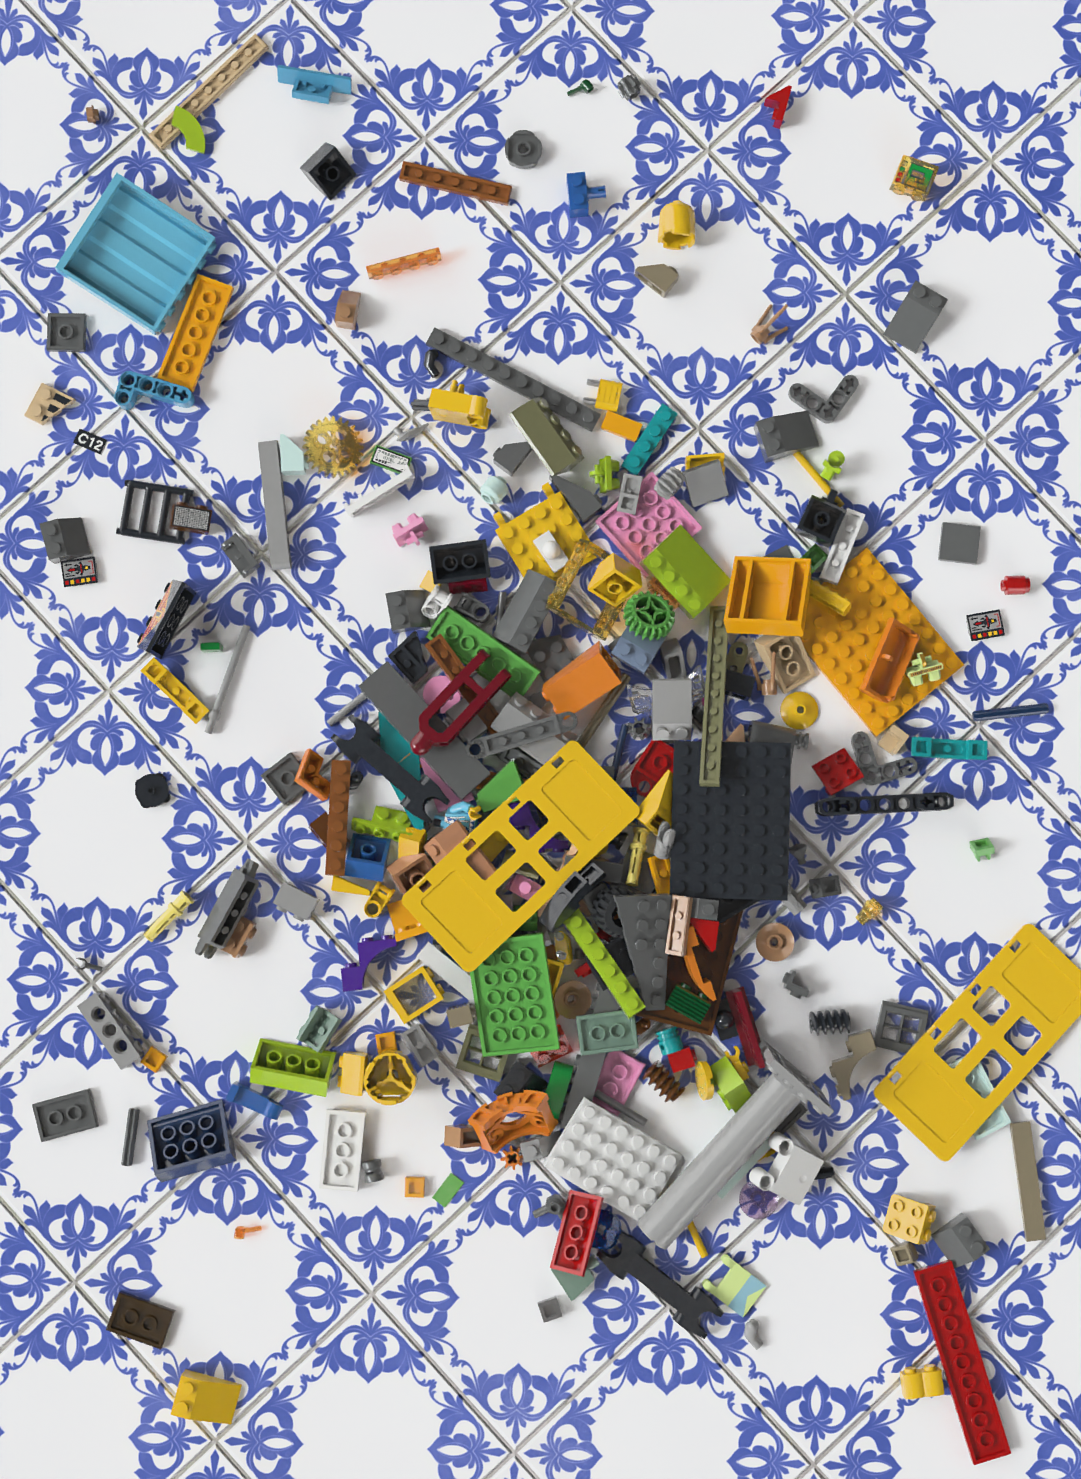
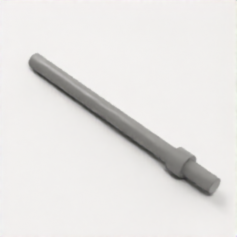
M243 624L213 709L208 714L209 720L204 731L205 733L212 734L216 721H219L221 715L219 712L250 627Z

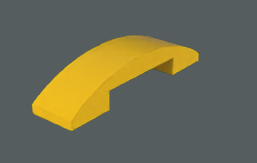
M155 657L140 670L195 724L210 711Z

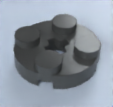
M518 130L510 138L508 137L505 143V156L511 166L519 169H528L538 164L542 155V143L533 132ZM523 145L526 149H529L525 153H521V151H518V149H521Z

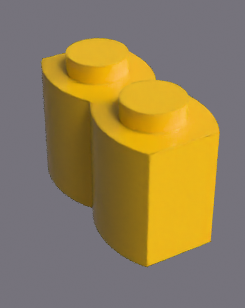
M926 1364L924 1368L920 1369L909 1366L900 1371L902 1395L905 1399L944 1395L942 1370L936 1367L935 1364Z

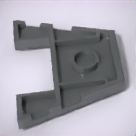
M561 635L534 639L527 651L534 666L541 670L539 675L544 683L574 660ZM506 645L508 648L516 652L518 655H524V653L514 649L509 645ZM542 690L529 696L532 703L540 709L547 703L542 695Z

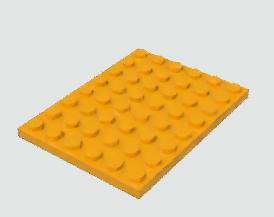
M868 548L864 549L845 565L838 585L829 582L821 584L822 586H827L830 591L837 592L842 598L850 600L851 609L845 617L809 596L804 636L800 637L806 653L874 737H877L964 666L963 662ZM888 618H895L916 632L920 637L911 661L917 659V653L922 652L924 657L930 655L932 660L937 659L939 663H942L943 669L940 670L941 679L930 681L928 674L922 675L923 684L913 686L909 677L904 675L894 701L887 704L871 698L861 692L859 688L886 627ZM910 661L908 667L913 666L911 661Z

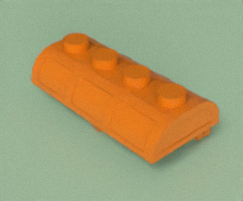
M888 618L886 627L859 690L871 698L887 704L894 701L920 639L919 635L895 618Z

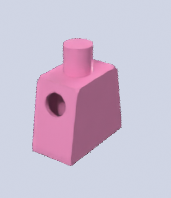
M517 873L511 875L505 886L507 890L527 901L543 887Z

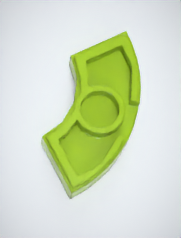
M175 106L171 125L183 133L187 150L204 154L205 137L199 122L190 112Z

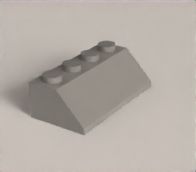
M516 692L490 727L497 732H501L550 717V715ZM568 731L519 746V748L544 765L569 741H576L579 736L572 731ZM559 757L552 765L556 768L562 761V758Z

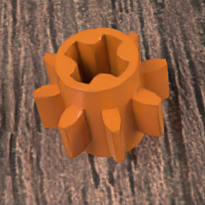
M510 1145L508 1151L502 1150L505 1156L501 1157L500 1161L506 1162L505 1168L512 1166V1169L515 1170L517 1164L523 1165L520 1161V1158H523V1155L519 1154L520 1147L513 1149V1146ZM515 1153L517 1160L509 1161L508 1154L513 1155Z

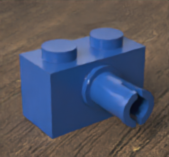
M585 172L566 173L570 218L587 217L589 213V199L606 198L605 185L588 187L586 185Z

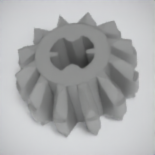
M674 466L670 467L656 482L654 490L666 500L670 499L684 484L686 477L679 469H676Z

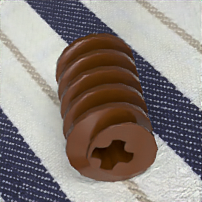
M657 1060L646 1070L642 1079L650 1078L648 1085L656 1084L653 1090L660 1089V1097L666 1095L664 1102L666 1103L670 1100L673 1102L686 1088H679V1081L673 1083L675 1077L673 1075L668 1077L669 1070L662 1071L664 1065L660 1064L657 1066L659 1061Z

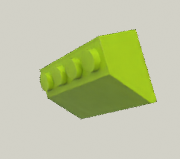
M260 1038L250 1068V1083L326 1097L331 1082L336 1052L323 1050L321 1054L310 1047Z

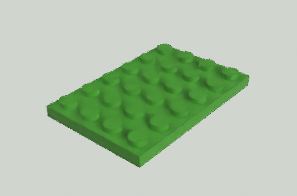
M544 933L510 936L474 971L470 972L483 1057L560 1049Z

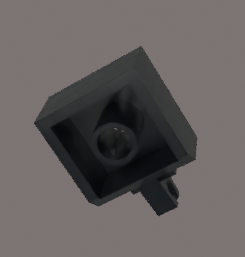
M831 489L827 498L811 495L794 533L829 548L847 510L837 506V502H834L838 491ZM822 518L824 523H818V519Z

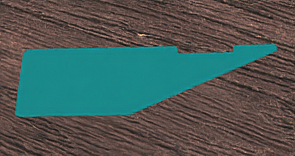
M378 712L379 733L381 735L380 748L419 781L421 779L419 755L411 751L409 743ZM390 782L401 802L405 795ZM404 808L414 828L424 829V821L413 816Z

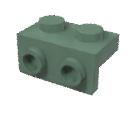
M315 1006L309 1013L306 1023L300 1028L296 1039L322 1054L342 1020L326 1008Z

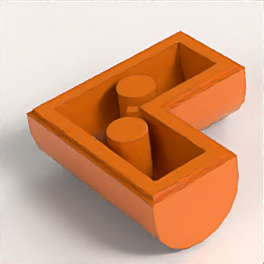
M309 748L304 753L294 781L321 801H325L330 794V782L319 774L324 758Z

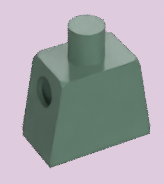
M594 1254L591 1255L584 1277L552 1268L551 1271L572 1302L595 1280L591 1270L600 1265Z

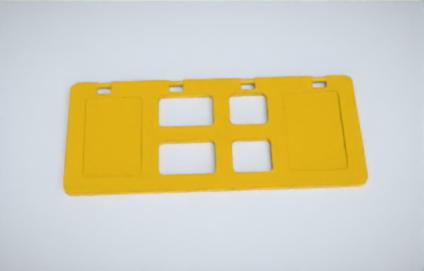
M569 741L402 897V904L464 971L472 972L541 908L574 871L579 872L639 815L640 809L578 742ZM561 757L564 762L556 769L552 763ZM517 798L520 803L512 810L508 804ZM532 801L548 818V823L532 838L526 840L512 826L509 818L526 802ZM498 831L515 848L516 852L487 880H483L467 864L466 858L494 832ZM557 832H561L578 850L577 855L560 871H555L538 852ZM473 839L476 844L467 851L464 845ZM524 863H529L545 880V885L516 912H513L496 895V889ZM428 880L431 886L423 893L419 887Z
M1023 925L974 978L970 985L963 990L933 1023L928 1031L921 1036L893 1069L879 1082L873 1091L875 1098L939 1160L949 1161L1081 1015V970L1034 925ZM1017 940L1021 945L1013 952L1010 947ZM978 984L981 989L974 996L970 991ZM990 986L1010 1004L1009 1008L992 1026L973 1009V1004ZM1021 1016L1025 1017L1041 1033V1037L1023 1056L1004 1039L1005 1033ZM960 1019H963L980 1035V1040L954 1068H951L934 1052V1047ZM938 1028L941 1033L934 1040L930 1035ZM991 1049H995L1012 1068L986 1098H982L966 1083L965 1078ZM898 1072L901 1077L894 1084L890 1079Z

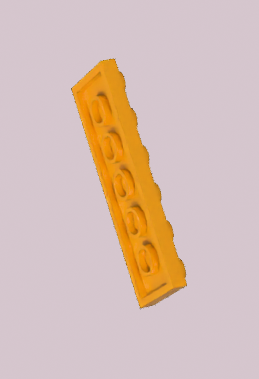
M197 274L157 379L184 386L191 392H194L234 291L233 286Z

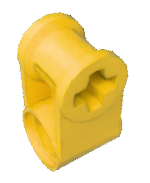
M378 881L364 906L365 914L371 918L379 917L396 890L394 888L391 890ZM371 904L378 906V912L374 915L368 912V907Z

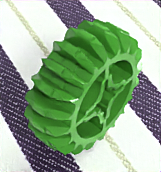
M640 591L638 595L634 594L624 607L623 619L626 620L625 626H630L629 632L635 631V637L641 635L642 640L646 637L650 641L653 638L658 640L661 637H665L675 623L673 606L668 605L669 600H663V595L659 597L656 596V592L652 595L649 591L645 592V594Z

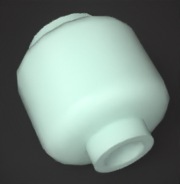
M490 476L480 488L482 499L488 504L500 503L508 493L506 480L501 476Z

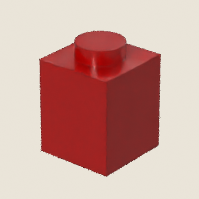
M685 1046L680 1051L667 1054L673 1073L696 1066L694 1062L697 1060L694 1049L690 1050L689 1046Z

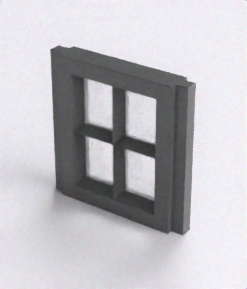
M882 1000L874 1036L876 1047L906 1054L924 1034L929 1011Z

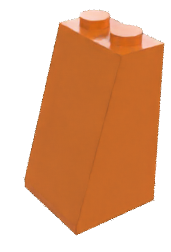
M598 641L543 684L542 695L547 702L550 701L553 704V710L556 714L567 711L575 714L621 684V670L601 642ZM567 715V716H565L563 719L566 720V719L569 718L570 716Z

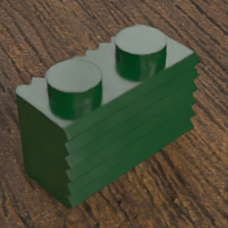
M681 983V985L675 984L665 1005L701 1024L711 1006V1003L708 1002L709 998L700 992L698 995L690 992L692 988L684 983Z

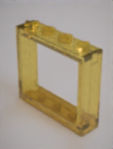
M580 539L574 546V551L566 562L565 569L558 578L552 594L548 597L545 608L590 636L606 641L625 601L616 608L606 602L593 628L560 608L588 551L602 561L611 555L593 542Z

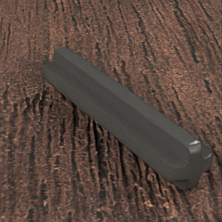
M129 1108L121 1160L122 1166H132L140 1113L138 1108Z

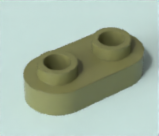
M735 642L730 646L727 654L728 670H730L731 666H735L738 673H743L748 656V647L745 643ZM736 648H741L742 654H737Z

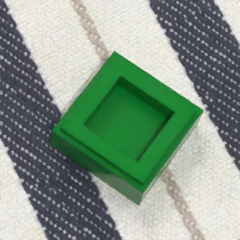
M219 642L200 643V650L204 653L223 652V645Z

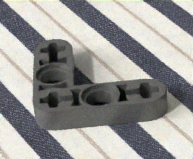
M854 375L845 376L827 401L800 383H795L790 387L788 396L791 401L808 411L818 420L829 424L835 420L859 385V381ZM851 380L853 382L852 386L849 387L847 392L843 391L847 385L846 382ZM797 389H800V390H801V391H800V394H801L802 396H800V395L794 396V395H793V394H794V391H793V390L796 391ZM805 394H808L803 403L801 400L803 399ZM837 394L842 395L844 402L841 404L835 403L834 396ZM815 399L818 405L816 408H810L807 401ZM831 406L834 407L831 412L832 417L825 418V412H828Z
M862 731L852 735L851 745L858 767L864 775L862 780L866 785L880 784L910 775L917 770V762L911 757L878 766L869 736ZM857 735H860L861 738L864 737L865 741L862 742L863 748L867 746L868 750L858 752L857 749H861V745L855 742L858 739ZM863 753H867L871 757V761L868 764H864L861 761ZM906 761L912 763L913 767L910 768V771L908 769L900 770L902 774L899 775L898 766L905 765ZM887 766H892L895 770L892 777H888L885 774ZM878 768H880L881 776L874 778V782L867 780L869 772L872 774L879 773Z

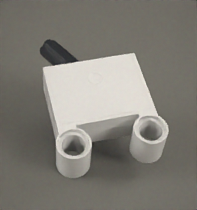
M774 1132L769 1137L768 1144L778 1152L768 1172L761 1167L753 1168L749 1174V1179L761 1190H769L800 1206L813 1181L832 1178L835 1175V1171L832 1166L821 1167L824 1163L822 1159L794 1144L791 1139L782 1133Z

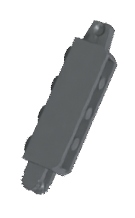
M247 859L239 870L234 868L197 936L200 938L195 948L197 955L203 954L206 959H211L218 948L223 949L226 947L259 886V881L255 879L256 871L259 867L257 862Z

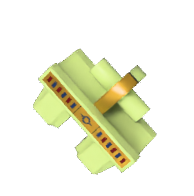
M920 652L917 653V659L911 661L913 666L908 667L905 673L909 677L911 684L918 686L923 684L922 675L928 674L930 681L941 679L940 670L943 669V665L937 659L932 660L930 655L924 657L923 653Z

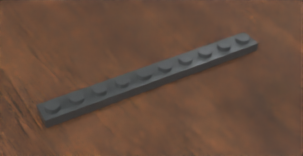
M434 327L426 342V346L436 349L441 354L529 400L542 397L549 403V408L552 412L590 432L593 431L601 416L600 413L436 327Z

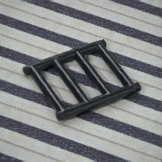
M125 480L127 488L120 527H117L116 534L184 545V531L177 530L176 536L165 535L172 494L182 495V502L189 504L190 496L193 497L194 490ZM134 488L145 490L138 530L127 529ZM153 491L164 493L157 533L146 532Z

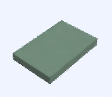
M623 1010L576 1016L581 1056L639 1048L635 1016L628 1019Z

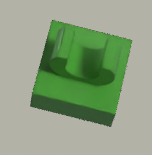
M989 838L969 841L970 849L978 862L981 860L980 856L985 855L990 860L991 854L995 853L994 846Z

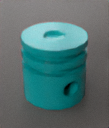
M676 1026L667 1027L655 1032V1035H658L656 1038L659 1040L658 1044L662 1055L684 1049Z

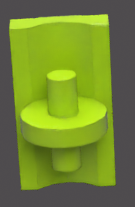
M841 451L831 452L828 460L825 459L822 465L825 467L820 474L821 477L831 481L835 472L837 474L841 472L842 468L839 466L845 461V456Z
M611 456L599 459V464L594 465V471L589 472V477L595 478V484H599V491L603 494L620 488L619 478H612V472H618L620 464L619 461L611 459Z

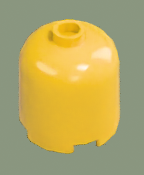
M673 201L661 209L658 243H663L664 248L681 250V246L688 245V248L695 244V212L690 205L682 201Z

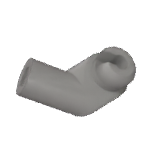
M750 1319L745 1325L744 1336L758 1350L763 1345V1342L756 1336L759 1323L755 1319Z

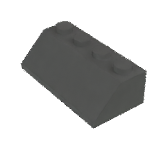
M528 569L492 636L526 655L563 585L547 576Z

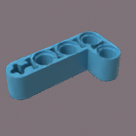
M132 371L122 373L114 396L116 403L124 410H130L134 407L138 395L182 408H190L195 403L194 395L188 388ZM129 379H135L132 385H127ZM147 384H153L150 390H145ZM165 389H171L169 395L163 396ZM124 396H129L126 403H121V399Z

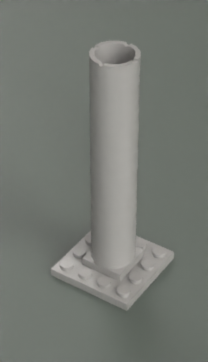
M764 1039L758 1045L763 1059L766 1061L765 1063L769 1066L768 1069L772 1074L637 1222L642 1232L664 1250L673 1243L801 1101L804 1104L809 1101L820 1115L824 1113L829 1117L834 1112L822 1090Z

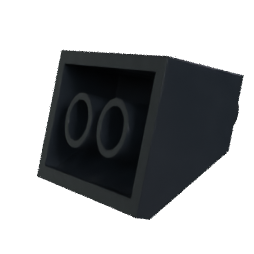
M486 539L429 546L434 585L491 577Z

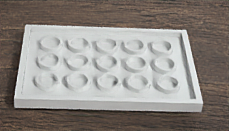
M583 1097L543 1165L588 1193L603 1197L605 1203L638 1221L656 1202L683 1156Z

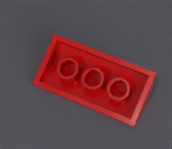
M569 1190L550 1268L573 1275L585 1276L604 1200L603 1197Z

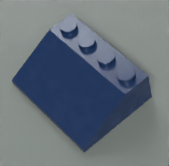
M222 1099L147 1120L154 1175L161 1183L237 1161L234 1141Z

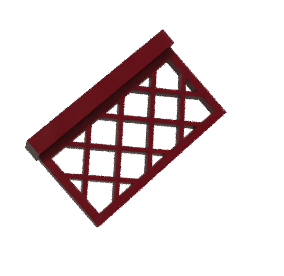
M741 986L725 991L724 993L731 1013L734 1016V1022L748 1067L753 1065L760 1069L766 1067L764 1063L766 1061L763 1059L758 1045L761 1040L744 987Z

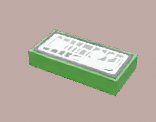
M376 445L370 464L400 474L405 471V465L410 467L412 458Z

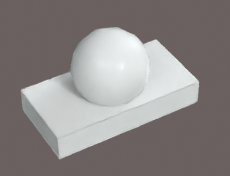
M549 530L533 540V543L554 573L570 563Z

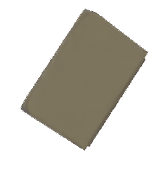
M910 1241L902 1242L890 1248L897 1267L914 1263L919 1258L914 1243Z

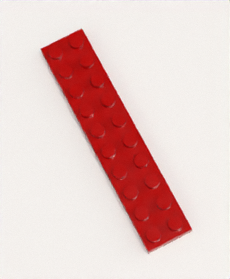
M946 1260L913 1270L972 1464L977 1465L1011 1454L952 1261Z

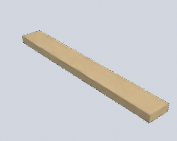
M254 34L183 101L179 107L187 110L197 118L269 49L268 45L258 35ZM174 111L148 135L162 151L181 133L178 128L171 125Z

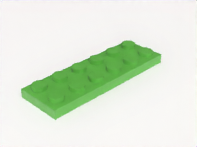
M449 605L443 609L426 635L429 640H432L441 633L454 653L465 665L482 649L487 651L491 657L486 659L477 673L491 682L503 668H506L512 673V676L500 690L510 697L516 692L524 697L541 672L540 669Z

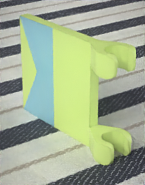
M724 1253L720 1259L730 1270L717 1287L708 1279L703 1280L702 1286L741 1317H744L767 1286Z

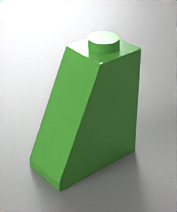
M515 758L511 759L478 791L475 801L477 806L482 808L483 812L498 808L524 783Z

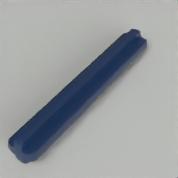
M1047 703L979 710L972 712L973 721H985L1048 713L1049 708Z

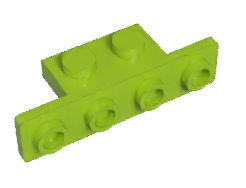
M376 805L371 821L353 817L351 821V830L360 834L366 833L378 838L393 839L396 842H399L401 833L413 835L406 832V828L411 827V821L406 812Z

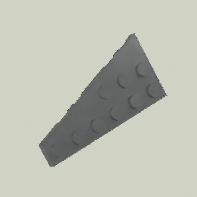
M668 893L613 895L618 908V916L621 919L628 953L633 963L634 975L639 985L640 997L646 1006L645 1010H665L668 954L665 953L670 918L671 895Z

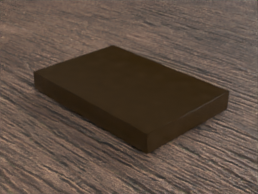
M120 1291L106 1330L161 1350L176 1310Z

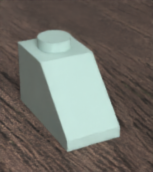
M280 434L282 474L284 476L306 475V469H309V458L286 435Z

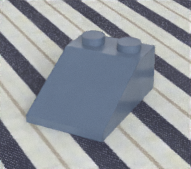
M627 626L611 652V656L645 675L667 635L658 640L653 638L650 641L648 637L642 640L641 635L635 637V631L629 632L630 626Z

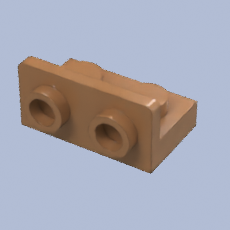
M242 916L226 947L221 950L233 955L232 957L234 958L243 956L248 948L246 945L248 939H252L257 931L255 928L257 923Z

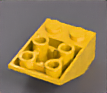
M667 770L639 805L640 812L636 817L655 836H658L659 827L662 822H668L670 824L669 829H671L673 773L670 770Z

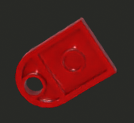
M661 740L650 741L630 775L631 786L638 795L646 798L667 770L673 773L674 748ZM640 782H648L650 785L649 791H640Z

